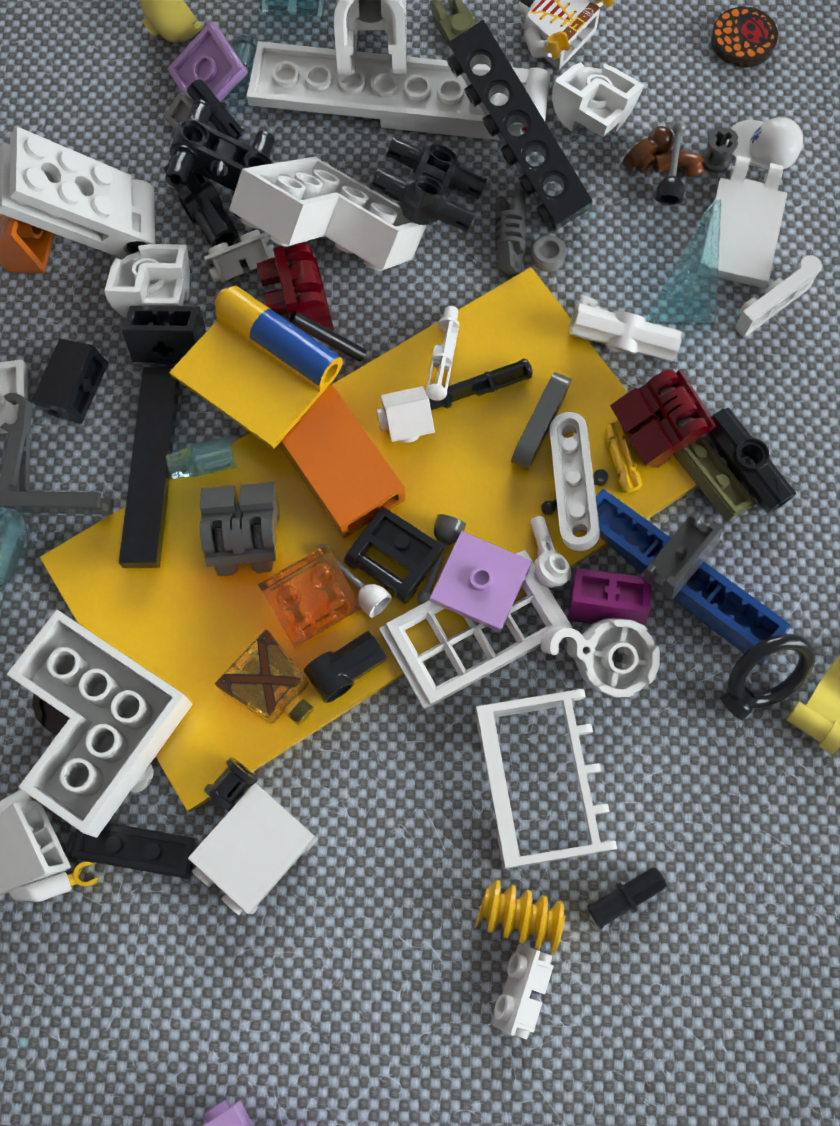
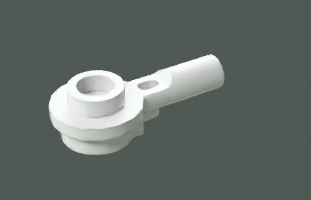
M534 517L530 520V524L538 546V558L534 561L535 576L546 587L562 586L571 577L570 565L564 556L555 552L544 517Z

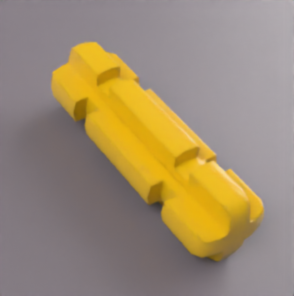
M615 422L606 426L605 436L607 443L611 445L609 450L616 474L620 475L618 481L621 491L630 493L639 490L642 486L639 472L635 469L637 464L630 440L626 439L628 433L624 431L620 422Z

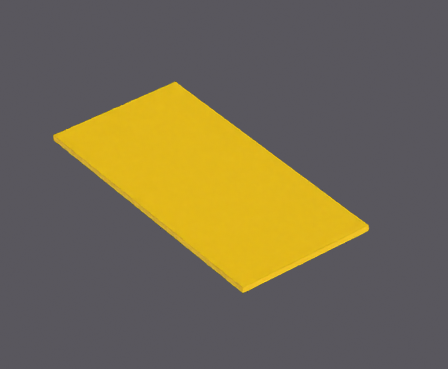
M532 267L458 310L457 321L460 326L448 386L484 374L486 371L490 372L518 362L523 358L527 359L532 366L533 375L531 379L500 388L492 393L489 392L481 396L474 394L452 402V406L448 409L440 407L431 410L435 433L419 436L417 440L409 443L391 442L388 431L380 430L376 409L383 408L380 395L420 386L426 389L435 345H442L444 332L438 328L439 321L332 384L405 487L406 500L390 509V511L437 542L439 541L434 535V524L437 515L444 514L465 522V533L514 554L526 550L534 565V561L538 558V546L530 520L537 516L544 517L555 552L566 558L570 568L608 545L599 537L597 543L588 550H572L562 540L558 508L556 507L555 512L551 515H545L542 512V503L556 499L550 429L529 470L511 463L516 446L554 372L572 379L556 416L565 412H574L585 419L589 435L593 475L599 469H603L608 473V480L604 485H594L596 496L602 489H605L647 520L698 486L674 455H671L669 457L670 460L659 468L645 466L630 441L637 464L635 469L640 474L642 486L639 490L630 493L621 491L618 481L620 475L616 474L609 450L611 445L607 443L605 429L608 424L619 422L610 405L628 392L588 340L569 335L571 318ZM434 366L432 369L430 385L434 384L437 368H435ZM448 369L444 370L441 386H443L444 388L446 384ZM251 433L169 480L160 568H122L119 564L126 506L40 556L41 561L78 624L184 694L193 703L155 756L188 812H192L212 799L204 791V788L207 784H213L228 767L226 762L230 757L242 763L251 772H254L404 676L379 628L421 605L418 601V593L424 590L429 576L428 573L418 586L413 598L407 604H404L395 598L396 593L359 568L352 569L344 563L346 553L367 525L343 539L280 445L278 444L272 449ZM568 433L564 437H573L575 433ZM628 434L626 439L630 440L629 437L633 434ZM275 482L280 513L276 526V561H273L272 571L256 573L252 570L251 563L238 564V570L233 575L218 576L214 566L206 567L205 554L201 545V488L235 486L238 502H240L241 485ZM579 530L574 536L583 537L587 531ZM456 542L446 547L431 593ZM327 544L330 546L331 554L365 586L369 584L380 585L391 594V601L380 614L370 618L361 609L358 603L359 590L327 559L318 557L316 551L319 545ZM372 546L366 553V556L402 580L410 573ZM522 586L514 603L527 596ZM446 608L434 614L448 639L469 628L462 615ZM427 619L405 630L418 655L440 644ZM266 630L292 664L295 671L294 675L297 678H302L300 682L305 687L300 693H294L297 690L294 687L290 688L291 686H282L274 694L275 702L278 701L281 694H284L282 699L287 702L295 695L297 696L288 703L284 710L283 708L287 703L281 699L278 701L274 710L278 712L280 709L279 713L281 714L276 720L261 710L258 712L247 708L223 693V689L216 685L224 674H239L258 654L257 639ZM369 630L381 646L387 660L354 681V686L344 695L330 703H324L304 673V668L318 656L329 651L336 652ZM300 702L312 711L302 724L290 715Z

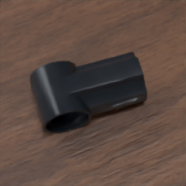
M368 630L336 652L329 651L315 658L304 668V673L324 703H330L349 691L354 686V681L385 662L387 657L375 637Z

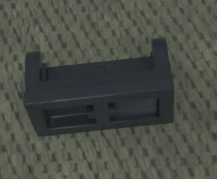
M59 338L31 401L37 406L49 408L48 414L51 416L82 424L109 364L108 361L93 345Z

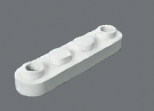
M565 412L556 416L550 424L559 528L562 540L568 548L575 551H584L593 547L600 536L589 435L586 421L581 415L574 412ZM568 433H575L573 437H564ZM579 530L587 531L583 537L574 536Z

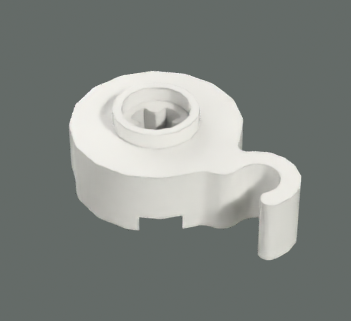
M605 618L593 623L583 634L573 628L555 626L548 629L541 639L542 652L557 655L559 653V642L566 638L567 653L575 660L583 680L591 688L614 697H631L634 695L633 693L640 691L646 684H651L660 666V650L654 644L652 636L646 631L648 629L644 625L629 619ZM617 649L618 653L623 654V659L621 663L616 662L614 666L612 655Z

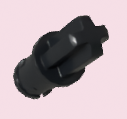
M195 80L189 85L187 93L193 101L204 100L212 106L209 122L218 131L238 140L245 130L240 127L227 111V104L225 102L221 103L203 80Z
M653 867L624 885L621 882L617 883V889L596 902L587 905V909L597 926L602 929L605 925L628 911L632 913L637 912L636 907L666 889L667 884L659 870Z

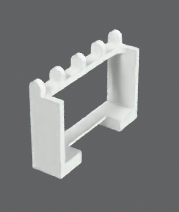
M584 689L476 706L475 717L481 751H484L503 870L617 849L616 841L607 840L602 843L600 842L595 815L610 811L608 804L593 806L587 775L600 773L601 768L599 763L584 764L579 736L593 733L592 725L577 726L572 701L586 698ZM562 706L588 830L589 845L520 857L494 718Z

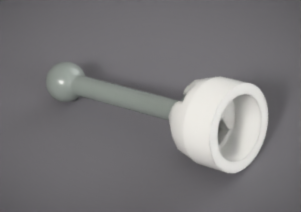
M327 544L318 546L316 551L318 557L327 559L359 590L358 603L370 618L377 616L387 607L392 596L382 586L376 584L365 586L331 554L330 546Z

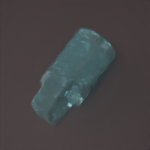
M228 435L220 439H213L212 441L195 443L185 449L166 455L168 470L173 479L205 476L209 473L213 474L217 471L237 468L233 447Z

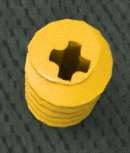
M494 879L489 887L486 888L474 927L476 928L485 918L487 919V932L493 933L496 927L502 924L503 938L508 939L516 929L519 932L520 944H524L529 936L533 935L535 949L540 950L547 940L550 941L551 955H555L564 928V904L561 901H556L552 908L548 910V898L544 895H541L536 903L532 904V891L525 890L520 898L517 899L516 885L510 884L502 894L500 880Z

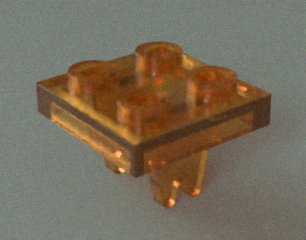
M327 545L258 584L294 648L361 609L332 551Z

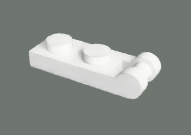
M813 255L803 257L795 273L785 280L782 278L775 280L760 299L757 300L753 297L748 300L739 310L741 316L734 329L745 338L805 293L821 270L822 264L819 258Z

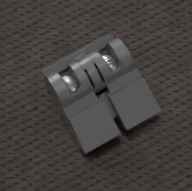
M275 482L241 485L240 502H238L235 486L201 488L200 539L202 550L205 554L206 567L214 566L218 576L233 575L238 570V564L251 563L252 570L256 573L271 572L273 561H276V526L280 513Z

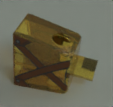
M267 629L258 636L214 683L225 696L270 724H273L285 713L299 726L314 710V707L300 696L309 684L306 677Z

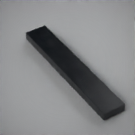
M174 366L143 367L119 564L122 568H160L180 382L170 376L169 373Z

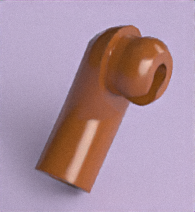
M679 150L677 168L685 166V175L687 177L698 176L704 172L702 165L704 159L699 153ZM672 151L655 155L656 160L653 163L655 172L659 173L670 170Z

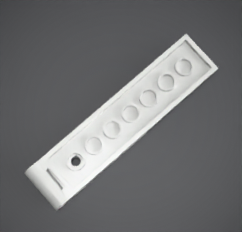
M258 41L247 92L248 105L374 118L380 119L381 128L500 140L498 135L492 137L482 121V118L485 117L484 112L479 105L473 107L464 91V88L467 87L466 82L461 75L457 78L454 76L446 60L407 57L406 74L389 73L390 55L357 51L355 73H352V75H338L335 49ZM477 64L472 69V72L478 76L485 75L490 71V67L486 64ZM512 67L545 121L550 74L545 69L538 67L530 69ZM496 93L490 98V102L496 106H502L508 101V97L502 93ZM513 123L507 130L513 136H520L527 129L521 123Z

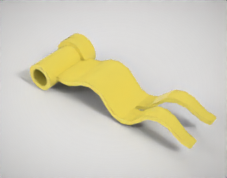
M840 654L817 685L807 704L805 705L798 701L786 718V721L819 742L818 746L831 755L840 747Z

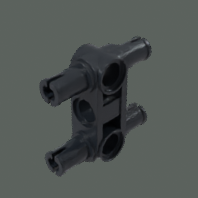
M196 100L187 119L181 121L170 146L171 162L165 180L172 187L182 188L185 186L190 171H193L235 191L243 168L273 164L270 155L275 138L269 132L259 131L255 136L252 147L207 126L212 113V106L204 100Z
M394 136L386 157L414 169L413 173L415 174L412 179L409 178L406 181L378 167L370 189L398 201L403 215L413 223L427 225L430 222L433 223V221L437 223L439 220L467 233L476 212L448 200V196L445 195L446 190L453 187L479 200L487 178H482L460 167L461 163L458 162L456 154L446 146L432 144L429 147L427 146V148L423 146L421 149Z

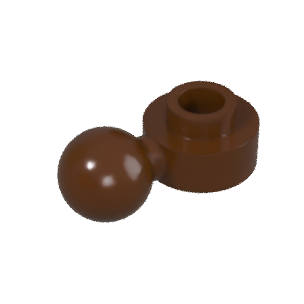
M665 126L654 128L649 133L648 138L641 140L629 151L622 164L631 174L637 171L641 174L644 173L655 162L656 157L654 154L666 153L673 147V132Z

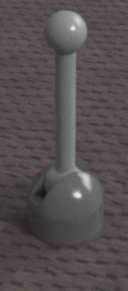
M437 515L434 524V535L439 543L444 546L445 550L447 545L457 541L461 531L464 532L466 523L449 515ZM445 551L430 570L424 590L418 593V601L421 604L430 600L431 590Z

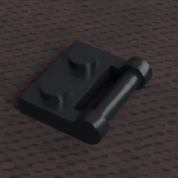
M382 506L344 557V563L352 569L359 568L396 593V599L407 604L413 598L418 586L445 549L442 544ZM372 546L410 573L402 580L366 556L367 551Z

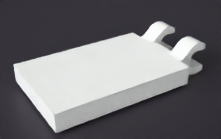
M736 156L729 180L720 178L697 273L766 288L770 278L787 198V192L778 191L784 166L770 163L768 173L765 174L762 183L745 179L750 158Z

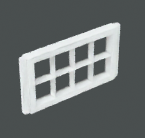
M526 550L516 553L521 557L531 560ZM533 562L522 584L527 596L513 604L505 621L517 643L495 654L481 630L487 626L466 617L464 619L469 628L448 639L434 615L445 608L430 602V600L379 628L423 709L435 705L540 647L543 634L548 629L555 626L572 628L549 588L537 580ZM532 602L546 627L524 638L510 613ZM427 619L440 644L418 655L405 630ZM474 634L488 659L466 670L452 645ZM444 650L458 675L436 687L423 661Z

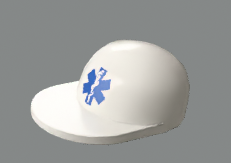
M776 117L766 122L744 120L731 127L738 135V146L731 153V156L736 159V156L750 158L749 165L768 170L770 163L782 165L786 169L795 163L803 147V135L799 125L786 117Z

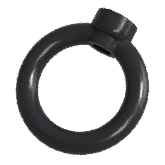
M781 634L765 639L750 648L740 657L731 670L728 679V690L720 697L724 706L735 717L744 720L752 712L753 708L767 707L792 695L804 684L813 670L815 650L812 644L799 635ZM784 650H794L799 654V660L793 672L777 686L763 692L753 693L744 685L750 671L771 654Z

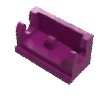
M576 568L570 590L571 600L567 619L568 621L593 624L605 618H621L645 625L650 614L652 586L641 577Z

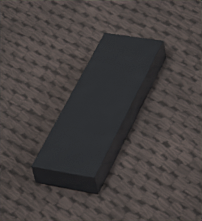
M107 823L97 838L84 834L77 829L70 858L190 879L193 862L188 857L197 848L198 839Z

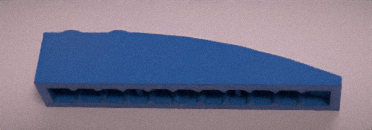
M602 489L596 496L600 529L599 537L642 574L671 537L608 491ZM706 562L700 565L673 599L742 653H746L750 648L765 639L787 634L791 627L790 623ZM769 656L760 661L758 665L762 666Z

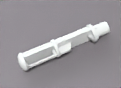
M447 306L445 308L444 316L438 323V328L444 332L442 345H435L425 389L429 399L434 401L443 400L447 396L454 350L460 326L457 321L459 311L454 306ZM434 366L435 368H437L434 384L430 385L432 369ZM448 369L446 384L444 388L443 386H441L444 370Z

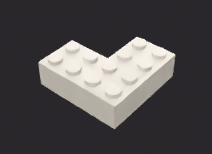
M316 157L243 168L229 211L241 217L243 224L254 229H261L270 234V239L281 246L289 247L325 236L334 241L335 247L339 250L356 254L364 259L363 262L366 266L378 271L412 260L427 226L411 222L403 215L401 206Z
M56 610L7 675L70 719L19 785V788L82 833L97 838L193 703L184 694L59 610Z

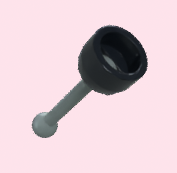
M682 121L675 122L672 127L675 136L669 176L660 181L656 189L655 200L661 204L677 205L683 201L684 184L676 177L681 136L686 130V125Z

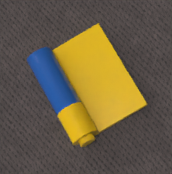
M240 287L224 288L219 292L214 302L217 321L169 373L174 379L274 449L333 382L341 369L343 360L339 355Z

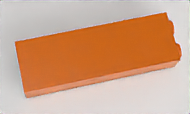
M332 384L327 387L279 443L343 539L370 523L382 506L390 510L406 500L404 485Z

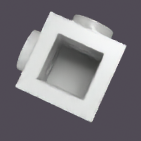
M423 386L380 395L383 408L376 409L381 431H388L391 442L409 443L417 440L419 436L435 433L429 397Z

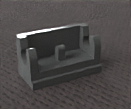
M697 511L691 513L641 574V578L671 600L679 593L720 541L723 527L715 521L706 526L700 521V513Z

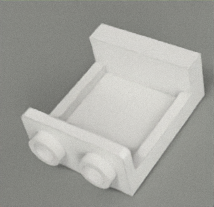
M254 783L188 859L196 865L192 872L208 887L215 883L225 892L221 899L229 908L238 915L243 910L247 914H254L259 908L258 904L305 850H310L318 838L265 790Z

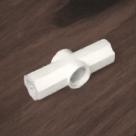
M580 303L576 305L569 326V335L605 344L606 348L613 351L632 355L639 353L668 362L674 361L682 340L681 331L645 322V318L623 311H614L613 313Z

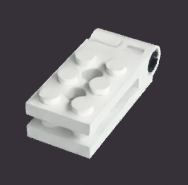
M16 127L10 134V144L2 142L0 145V214L122 259L138 252L139 245L156 244L154 187L150 183L137 179L131 180L130 174L19 127Z

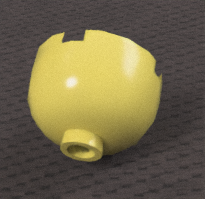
M141 0L140 6L146 16L141 21L154 38L160 34L168 42L180 43L189 40L204 29L184 0Z

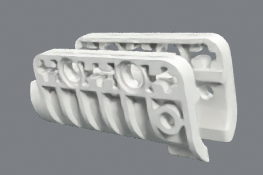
M337 0L334 10L337 74L352 75V73H355L359 30H385L386 34H388V54H390L389 73L406 74L407 1Z

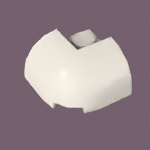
M580 62L569 68L555 80L552 90V103L559 120L570 131L574 130L579 124H582L590 132L604 137L609 131L616 133L624 124L637 103L644 85L605 63L603 69L584 67Z
M139 245L138 252L128 255L122 260L115 258L110 268L104 292L111 307L121 316L126 318L130 306H183L184 300H188L190 267L187 245Z

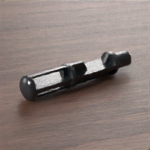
M523 358L518 362L490 372L486 371L484 374L450 385L447 388V396L443 400L434 401L429 399L431 410L440 407L448 409L452 406V402L474 394L481 396L526 379L529 380L533 375L532 366L527 359Z

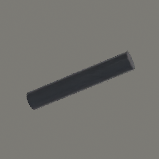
M297 311L291 314L289 322L305 333L358 362L365 358L367 350Z

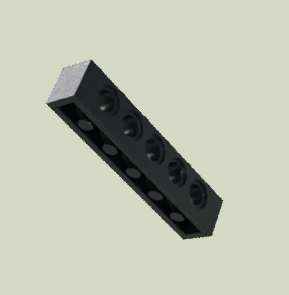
M480 21L448 42L449 57L446 58L448 66L456 78L461 75L466 82L467 87L464 88V91L473 107L479 105L484 112L485 117L482 118V121L492 137L498 135L504 145L500 148L504 159L510 167L515 164L522 175L518 178L522 189L527 196L533 194L539 203L536 210L542 222L546 226L551 223L556 231L591 209L593 203L591 197L485 21ZM480 63L490 67V71L482 76L472 72L473 67ZM496 93H502L508 97V101L502 106H496L490 102V98ZM513 123H521L527 130L520 136H513L507 129ZM532 152H538L544 157L545 161L539 166H531L525 158ZM554 181L561 185L563 191L557 196H549L543 189L544 185Z

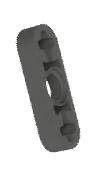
M557 372L553 373L516 446L511 463L529 470L550 429V424L556 417L572 381L571 378Z

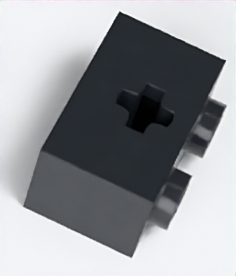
M130 306L122 327V333L132 362L178 363L207 332L199 306Z

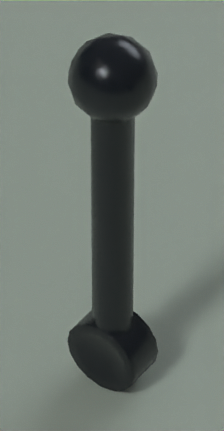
M599 469L594 473V485L602 486L607 482L608 473L605 470ZM557 499L542 503L541 510L545 515H551L555 512Z

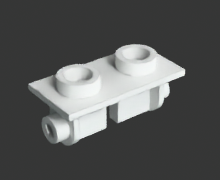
M254 230L240 237L241 242L228 246L227 243H221L208 250L209 255L204 257V262L206 266L212 263L214 265V268L209 269L213 282L221 281V283L243 275L244 272L239 263L242 260H246L249 270L253 271L257 269L256 263L275 258L274 245L267 246L265 243L269 241L270 234L266 232L260 234L259 230Z
M518 944L516 953L511 956L508 963V978L503 994L499 996L495 1004L494 1027L523 1039H528L529 1032L534 1033L542 1003L529 997L532 990L542 994L546 993L554 968L550 964L553 956Z

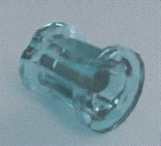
M238 35L234 38L233 42L234 52L248 71V74L240 82H250L258 44L255 38L246 35Z

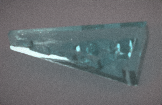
M714 200L704 213L695 233L686 245L673 272L664 284L652 309L649 311L646 322L660 325H715L721 200Z

